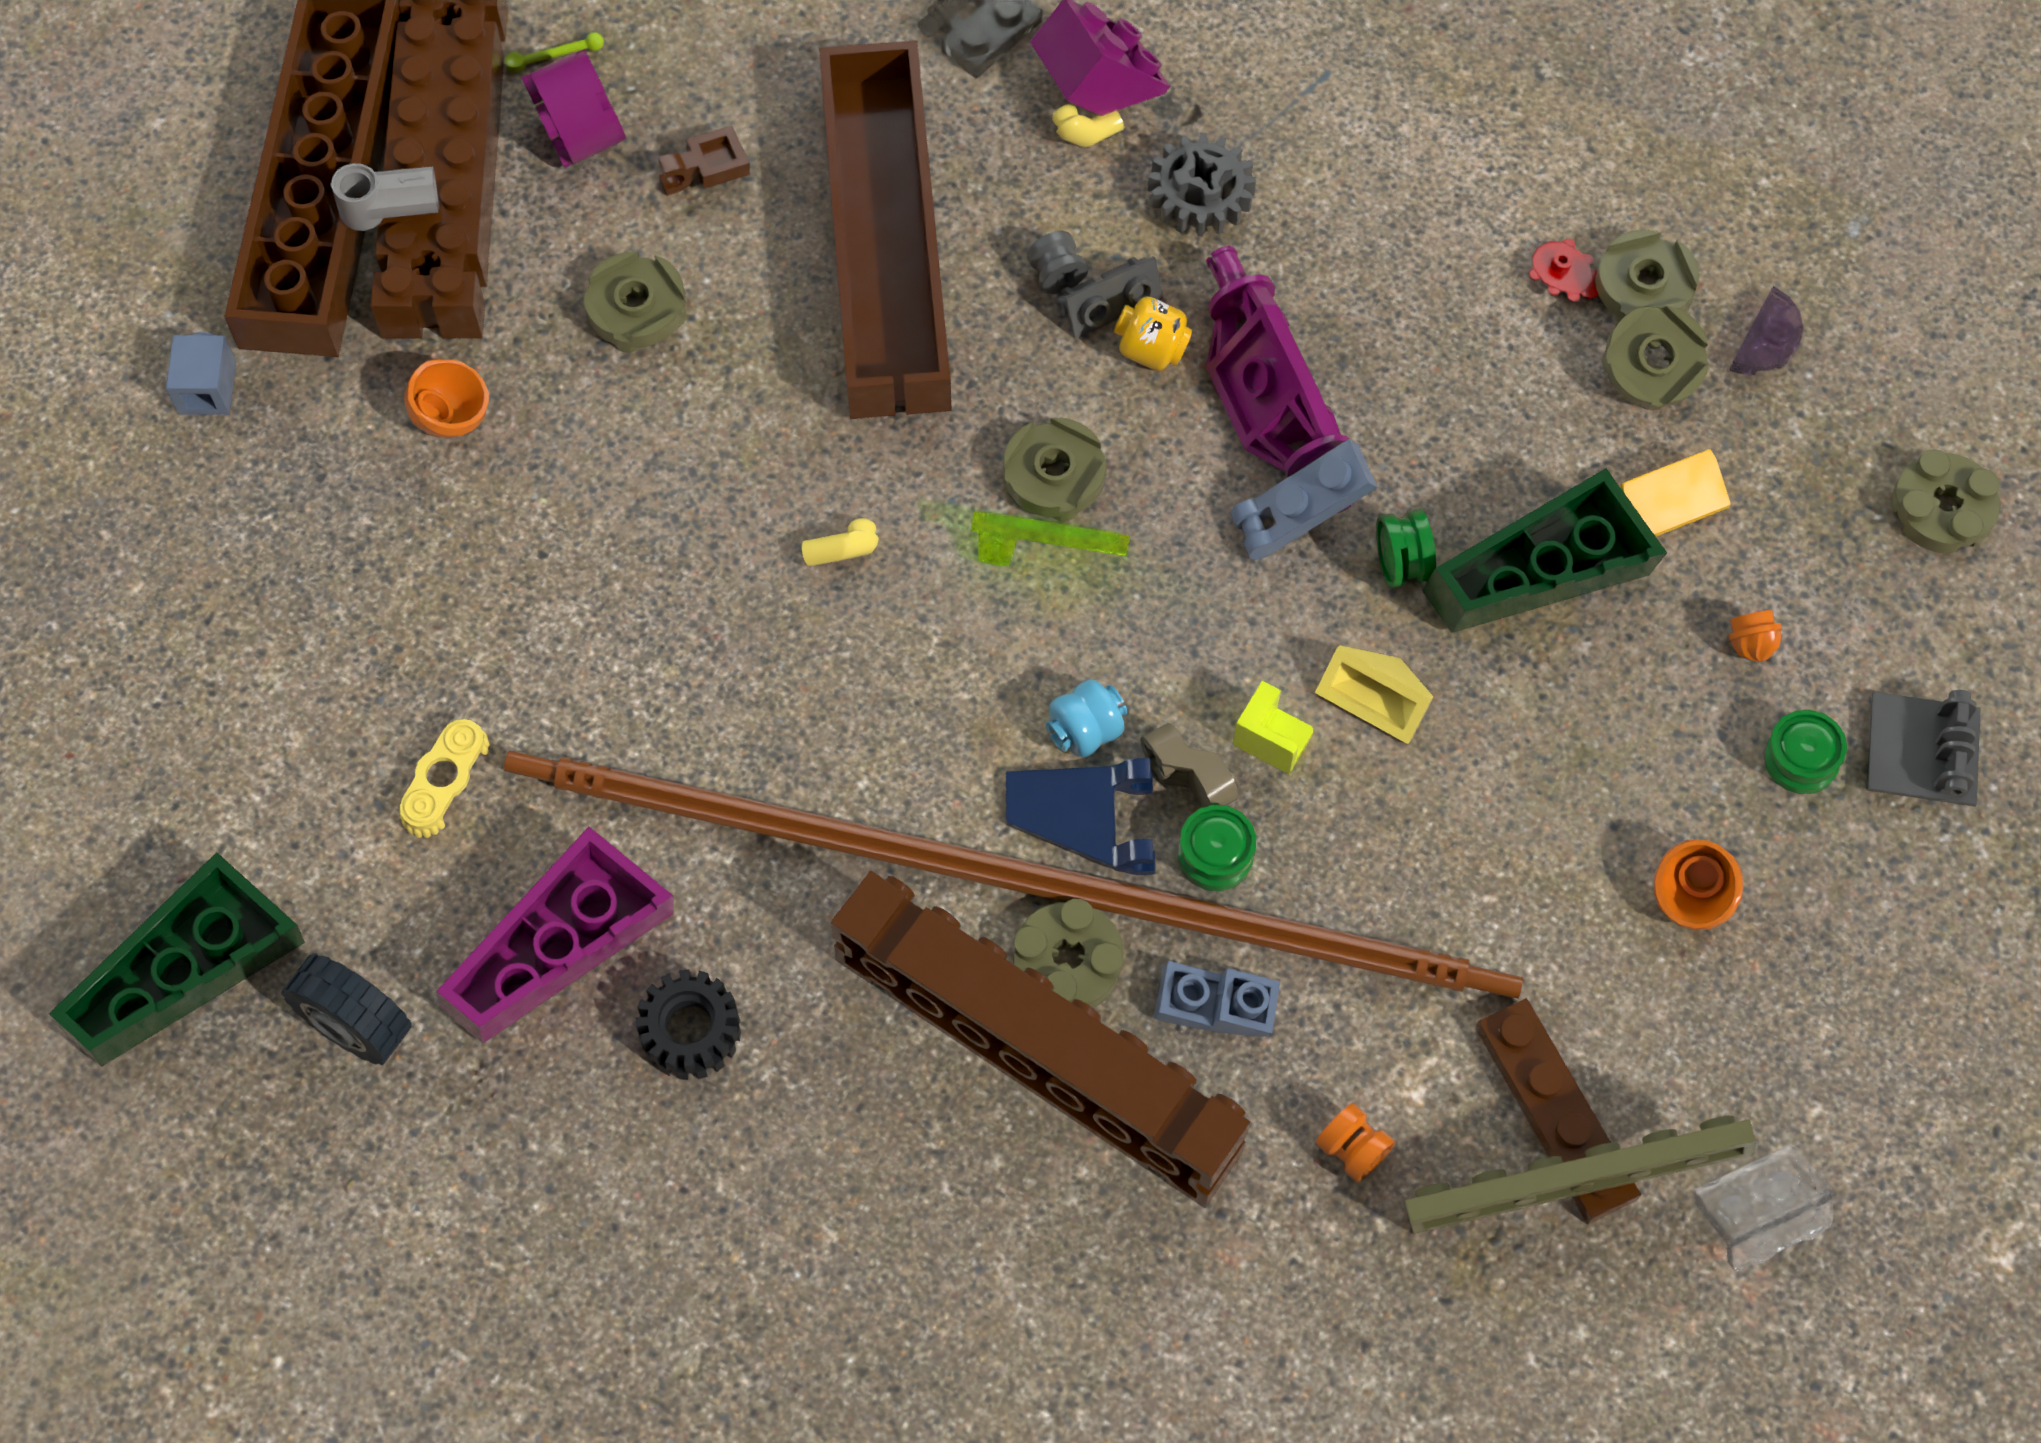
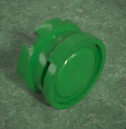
M1409 510L1405 513L1404 517L1399 518L1392 513L1379 515L1376 521V543L1381 570L1387 585L1390 588L1402 587L1405 585L1406 580L1415 579L1418 583L1427 582L1436 568V552L1432 530L1424 510Z
M1813 710L1791 712L1783 716L1772 730L1764 753L1766 769L1772 779L1787 791L1797 794H1815L1828 788L1834 781L1840 766L1845 760L1848 748L1845 733L1836 721L1824 713Z
M1225 805L1206 806L1190 815L1183 825L1180 834L1178 862L1182 873L1192 884L1204 890L1221 892L1235 888L1246 879L1253 866L1257 836L1252 823L1242 812Z

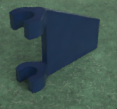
M1149 758L1130 759L1114 766L1006 772L1007 826L1115 871L1132 875L1156 874L1155 850H1153L1152 839H1135L1116 845L1115 792L1121 791L1133 795L1152 794L1153 771L1151 770Z

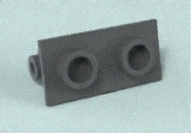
M1154 256L1148 259L1144 257L1139 260L1136 257H1131L1127 263L1101 274L1102 280L1096 282L1092 278L1072 288L1066 287L1062 289V295L1056 297L1055 302L1063 316L1069 314L1072 333L1075 339L1117 320L1125 305L1135 308L1138 301L1146 296L1157 300L1163 299L1156 258Z

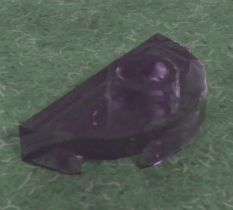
M1773 286L1729 371L1753 376L1757 371H1770L1774 368L1781 369L1796 354L1804 330L1801 313L1791 298Z

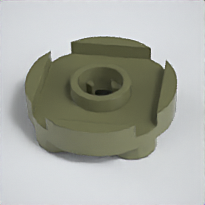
M1653 230L1630 231L1618 236L1610 243L1607 251L1601 257L1595 283L1600 299L1614 313L1617 322L1631 311L1648 306L1647 308L1671 306L1685 312L1689 310L1700 274L1697 261L1686 245L1677 239L1675 245L1668 240L1660 239L1661 232ZM1647 270L1649 271L1648 276L1655 274L1659 279L1655 281L1654 285L1644 284L1638 280L1639 271Z
M638 252L620 253L600 263L589 277L590 285L586 290V294L584 293L587 319L592 329L605 341L613 343L619 351L631 353L637 351L640 347H647L661 342L683 325L686 319V295L682 278L676 268L664 258L654 255L655 260L650 258H639ZM630 293H634L637 297L648 296V299L644 300V304L640 306L629 307L624 305L627 304L625 296Z
M1648 306L1628 313L1609 334L1606 349L1602 355L1603 369L1607 372L1608 379L1615 390L1629 402L1642 406L1647 410L1656 411L1682 402L1701 385L1707 374L1706 347L1708 343L1703 329L1688 313L1671 306H1665L1664 308H1647ZM1661 345L1666 349L1668 355L1663 359L1669 361L1667 368L1662 369L1658 365L1651 367L1645 359L1648 357L1644 355L1646 346L1655 350Z
M1050 418V423L1040 424L1035 427L1034 422L1019 429L1006 446L1004 452L1005 490L1018 505L1033 514L1053 517L1061 522L1070 521L1078 515L1079 511L1088 508L1103 490L1106 480V459L1101 450V443L1092 430L1077 421L1067 418ZM1059 459L1065 462L1064 471L1066 472L1062 475L1051 476L1046 474L1045 468L1041 469V465L1044 462L1054 464Z
M1937 449L1927 450L1922 453L1919 459L1910 463L1901 473L1892 491L1891 507L1893 514L1897 510L1898 517L1904 524L1901 530L1911 541L1933 552L1955 553L1958 552L1960 547H1967L1974 544L1973 547L1978 545L1994 527L2001 508V500L1998 494L2000 482L1995 473L1988 469H1983L1980 465L1966 457L1944 453ZM1937 494L1950 496L1957 503L1958 510L1955 506H1952L1949 511L1940 509V500L1933 496Z
M1072 899L1066 903L1058 902L1047 905L1027 918L1014 938V965L1023 971L1026 968L1035 969L1048 978L1054 986L1053 991L1066 1000L1072 1002L1073 999H1079L1094 1008L1103 1003L1114 992L1119 981V976L1123 969V942L1116 926L1105 914L1092 908L1087 901ZM1063 946H1068L1069 948L1076 947L1083 954L1078 955V961L1082 962V964L1074 969L1067 963L1058 966L1052 956H1059V950L1057 949Z

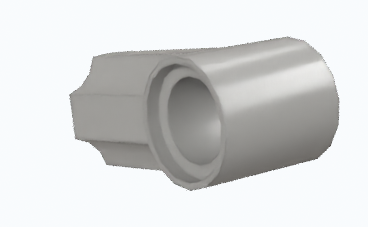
M353 163L343 166L332 177L331 187L341 221L353 230L365 231L372 229L380 224L383 218L438 213L439 202L433 166L374 172L366 165Z

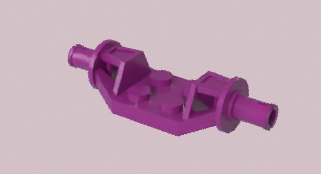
M1224 246L1211 253L1212 257H1207L1206 264L1211 270L1220 290L1213 295L1208 303V312L1215 323L1205 367L1244 449L1285 471L1287 477H1290L1349 438L1341 435L1331 408L1324 403L1320 391L1288 328L1290 324L1273 299L1276 288L1269 276L1262 274L1247 276L1237 256L1236 249L1233 246ZM1247 319V322L1236 333L1237 322ZM1302 440L1306 442V445L1299 448L1296 452L1288 446V444Z

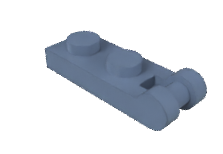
M1348 439L1255 499H1249L1237 504L1230 511V515L1235 526L1244 531L1246 539L1243 545L1249 558L1257 560L1273 554L1374 491L1378 486L1359 445ZM1273 515L1276 524L1265 530L1262 521Z

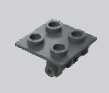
M1953 690L1949 692V698L1941 702L1873 691L1867 791L1976 807L1981 707H1976V702L1971 699V693L1966 690Z

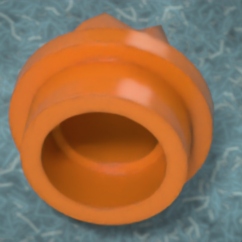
M1772 610L1749 613L1730 619L1733 633L1728 634L1729 642H1732L1735 651L1740 657L1762 662L1771 657L1779 648L1782 625L1781 623H1775Z

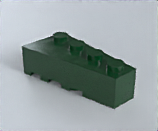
M1605 468L1436 567L1422 592L1450 632L1454 633L1649 576L1667 554V551L1610 472Z
M216 852L70 992L49 1015L70 1039L102 1067L301 946L305 941L298 925Z

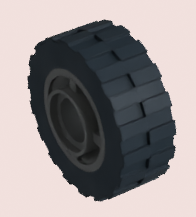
M312 953V955L310 954L281 992L286 1003L310 1026L344 1050L375 1065H384L412 1028V1023L406 1017L405 1012L391 998L382 993L379 988L365 980L355 971L353 972L345 965L337 961L335 962L324 955L320 956L317 953Z

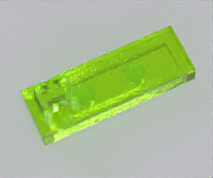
M981 510L973 512L970 531L978 533V561L998 566L1011 565L1019 539L1126 557L1129 555L1132 539L1131 534Z

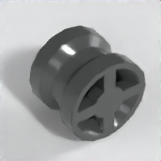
M1054 231L1036 240L1027 251V259L1033 269L1040 271L1039 282L1046 293H1062L1063 288H1072L1078 285L1088 273V266L1081 255H1077L1074 252L1076 243L1069 232Z

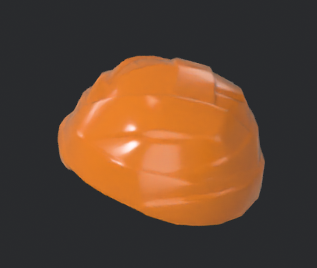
M437 358L421 364L411 374L404 393V403L411 421L418 429L423 430L430 436L453 438L469 434L480 425L486 415L489 392L483 378L475 369L461 361Z
M1692 839L1680 842L1667 851L1656 868L1654 894L1659 908L1670 921L1682 928L1694 931L1710 930L1723 924L1733 916L1742 900L1744 882L1740 865L1733 855L1712 841Z

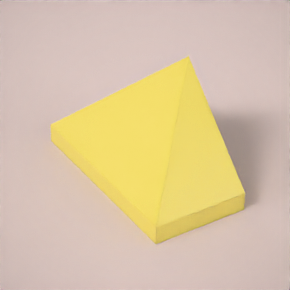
M1341 645L1337 647L1315 691L1321 697L1406 744L1411 742L1433 699V695L1401 658Z

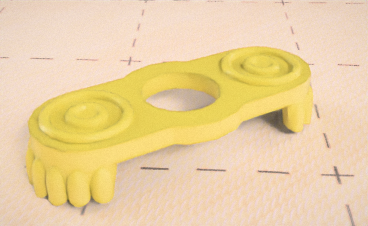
M460 719L449 723L440 734L431 751L418 761L415 769V778L400 803L399 815L402 820L401 822L409 834H415L417 838H421L422 835L425 838H429L431 834L437 835L439 829L445 828L443 815L453 798L466 788L470 778V770L479 754L487 755L489 753L488 747L490 743L487 734L475 722ZM439 761L452 762L458 768L456 779L452 784L445 787L433 786L427 780L428 770Z

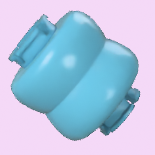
M1084 680L1072 693L1063 694L1052 700L1048 709L1051 721L1046 722V729L1049 733L1055 731L1050 734V737L1060 751L1066 752L1069 749L1076 756L1088 757L1101 744L1114 741L1122 735L1125 729L1122 715L1125 716L1127 714V708L1125 704L1118 706V704L1124 701L1113 686L1108 684L1104 688L1096 680Z

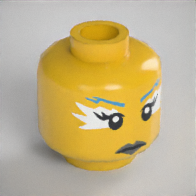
M1146 296L1138 301L1135 308L1128 305L1124 306L1113 333L1122 336L1119 343V351L1124 357L1155 371H1161L1169 363L1177 366L1187 347L1192 329L1186 327L1187 317L1183 311Z

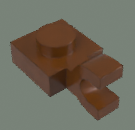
M732 125L686 139L687 152L658 157V162L663 174L659 175V180L666 196L684 190L691 184L693 179L698 177L705 189L750 175V162Z

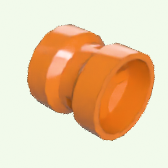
M1352 1102L1328 1124L1317 1138L1315 1144L1326 1155H1336L1344 1163V1172L1356 1183H1360L1385 1159L1395 1146L1396 1141L1384 1130H1375L1367 1123V1114Z

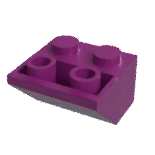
M1062 0L1030 41V44L1066 100L1100 116L1164 95L1170 88V85L1159 70L1162 66L1161 62L1154 54L1145 49L1139 41L1142 38L1140 31L1125 19L1120 18L1117 22L1109 19L1102 10L1090 2H1085L1082 6L1072 0Z

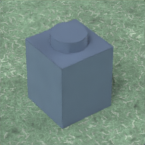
M197 332L192 335H173L166 390L178 414L230 415L236 360L225 335H215L209 332Z

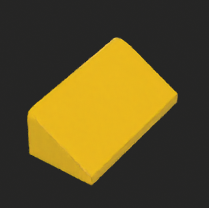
M1711 449L1628 480L1620 485V488L1655 536L1728 509L1731 505L1717 459Z

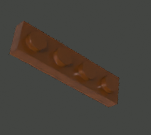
M1527 998L1478 1021L1475 1027L1476 1031L1548 1157L1561 1156L1564 1163L1585 1158V1151L1589 1148L1611 1143ZM1630 1183L1572 1198L1587 1225L1637 1201L1641 1193L1635 1183Z

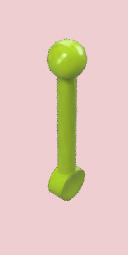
M592 32L584 40L527 55L511 52L505 57L506 68L509 72L515 74L522 72L527 64L584 49L599 51L604 46V39L601 34Z

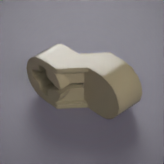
M1167 723L1140 738L1144 755L1150 759L1151 768L1160 783L1190 788L1202 808L1210 805L1226 806L1239 798L1235 781L1219 753L1188 748L1182 736L1172 724Z

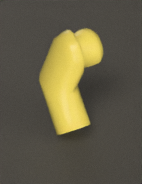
M1067 104L1057 109L1052 117L1054 124L1058 127L1057 134L1061 139L1080 147H1090L1124 129L1123 121L1117 110L1103 116L1097 115L1090 119L1084 115H1079L1074 105Z
M858 518L849 524L848 532L803 541L802 554L805 563L808 566H814L869 555L875 550L879 542V537L876 535V525L870 519Z

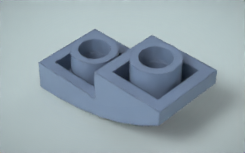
M1167 961L1161 970L1153 1019L1215 1032L1269 1037L1273 1032L1280 981L1227 968L1222 974H1217Z

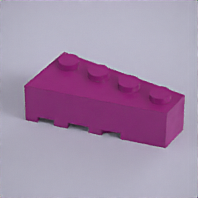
M588 826L436 991L440 1007L480 1042L485 1043L672 916L674 895Z

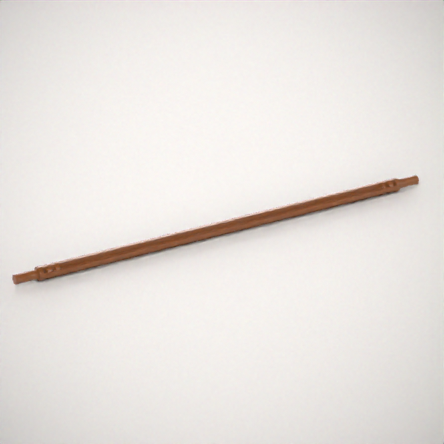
M509 751L505 758V772L554 782V787L560 790L591 795L600 799L631 804L1062 902L1082 899L1087 901L1092 908L1410 979L1415 982L1428 983L1463 992L1464 987L1519 999L1522 989L1523 977L1469 965V959L1452 957L1443 953L1430 952L1425 949L1412 948L638 775L602 765L598 766L571 758L562 757L560 761H555L514 751Z

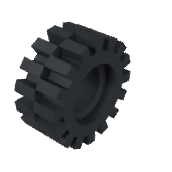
M689 969L679 970V979L672 980L670 973L661 977L663 983L661 987L657 988L652 983L646 990L648 995L647 1001L640 999L637 1007L640 1017H636V1028L643 1050H645L647 1058L653 1066L657 1063L660 1071L670 1076L672 1071L677 1072L678 1078L682 1080H689V1073L695 1072L698 1079L708 1077L706 1069L712 1066L717 1072L725 1066L723 1059L726 1055L732 1059L737 1051L735 1041H740L741 1037L739 1025L741 1022L735 999L731 991L727 993L722 981L718 978L714 982L710 981L709 974L703 971H699L697 977H691ZM686 1006H695L703 1009L709 1015L711 1020L710 1028L707 1034L697 1042L689 1044L677 1042L667 1032L668 1021L678 1009Z

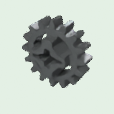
M1206 133L1200 134L1198 143H1191L1186 135L1181 136L1180 148L1178 149L1168 143L1165 144L1163 147V158H1153L1152 171L1148 177V191L1151 192L1150 205L1152 208H1162L1161 221L1165 223L1173 218L1177 219V231L1181 233L1187 229L1188 225L1195 226L1197 236H1203L1205 226H1212L1218 234L1223 233L1224 221L1226 220L1237 226L1240 223L1241 211L1249 212L1251 209L1252 197L1255 194L1256 177L1252 176V161H1241L1243 149L1238 146L1228 151L1225 149L1226 138L1222 136L1215 144L1208 143Z

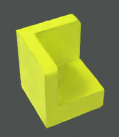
M1261 681L1236 723L1233 745L1290 774L1313 735V727L1278 709L1281 690Z

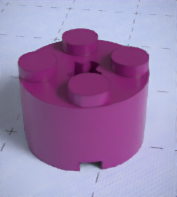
M585 49L572 53L521 77L533 104L535 105L543 101V103L535 107L564 168L577 164L627 139Z

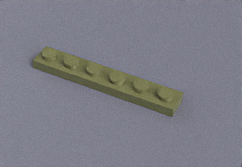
M1720 1116L1702 1122L1699 1125L1700 1131L1678 1136L1675 1129H1666L1650 1133L1642 1138L1643 1144L1620 1149L1619 1143H1606L1589 1148L1585 1151L1586 1157L1563 1163L1561 1156L1546 1157L1531 1162L1528 1165L1529 1171L1507 1176L1505 1170H1491L1473 1176L1471 1178L1473 1184L1450 1189L1448 1183L1424 1186L1415 1191V1198L1405 1200L1413 1233L1417 1234L1754 1155L1756 1138L1751 1121L1747 1119L1735 1122L1733 1116Z

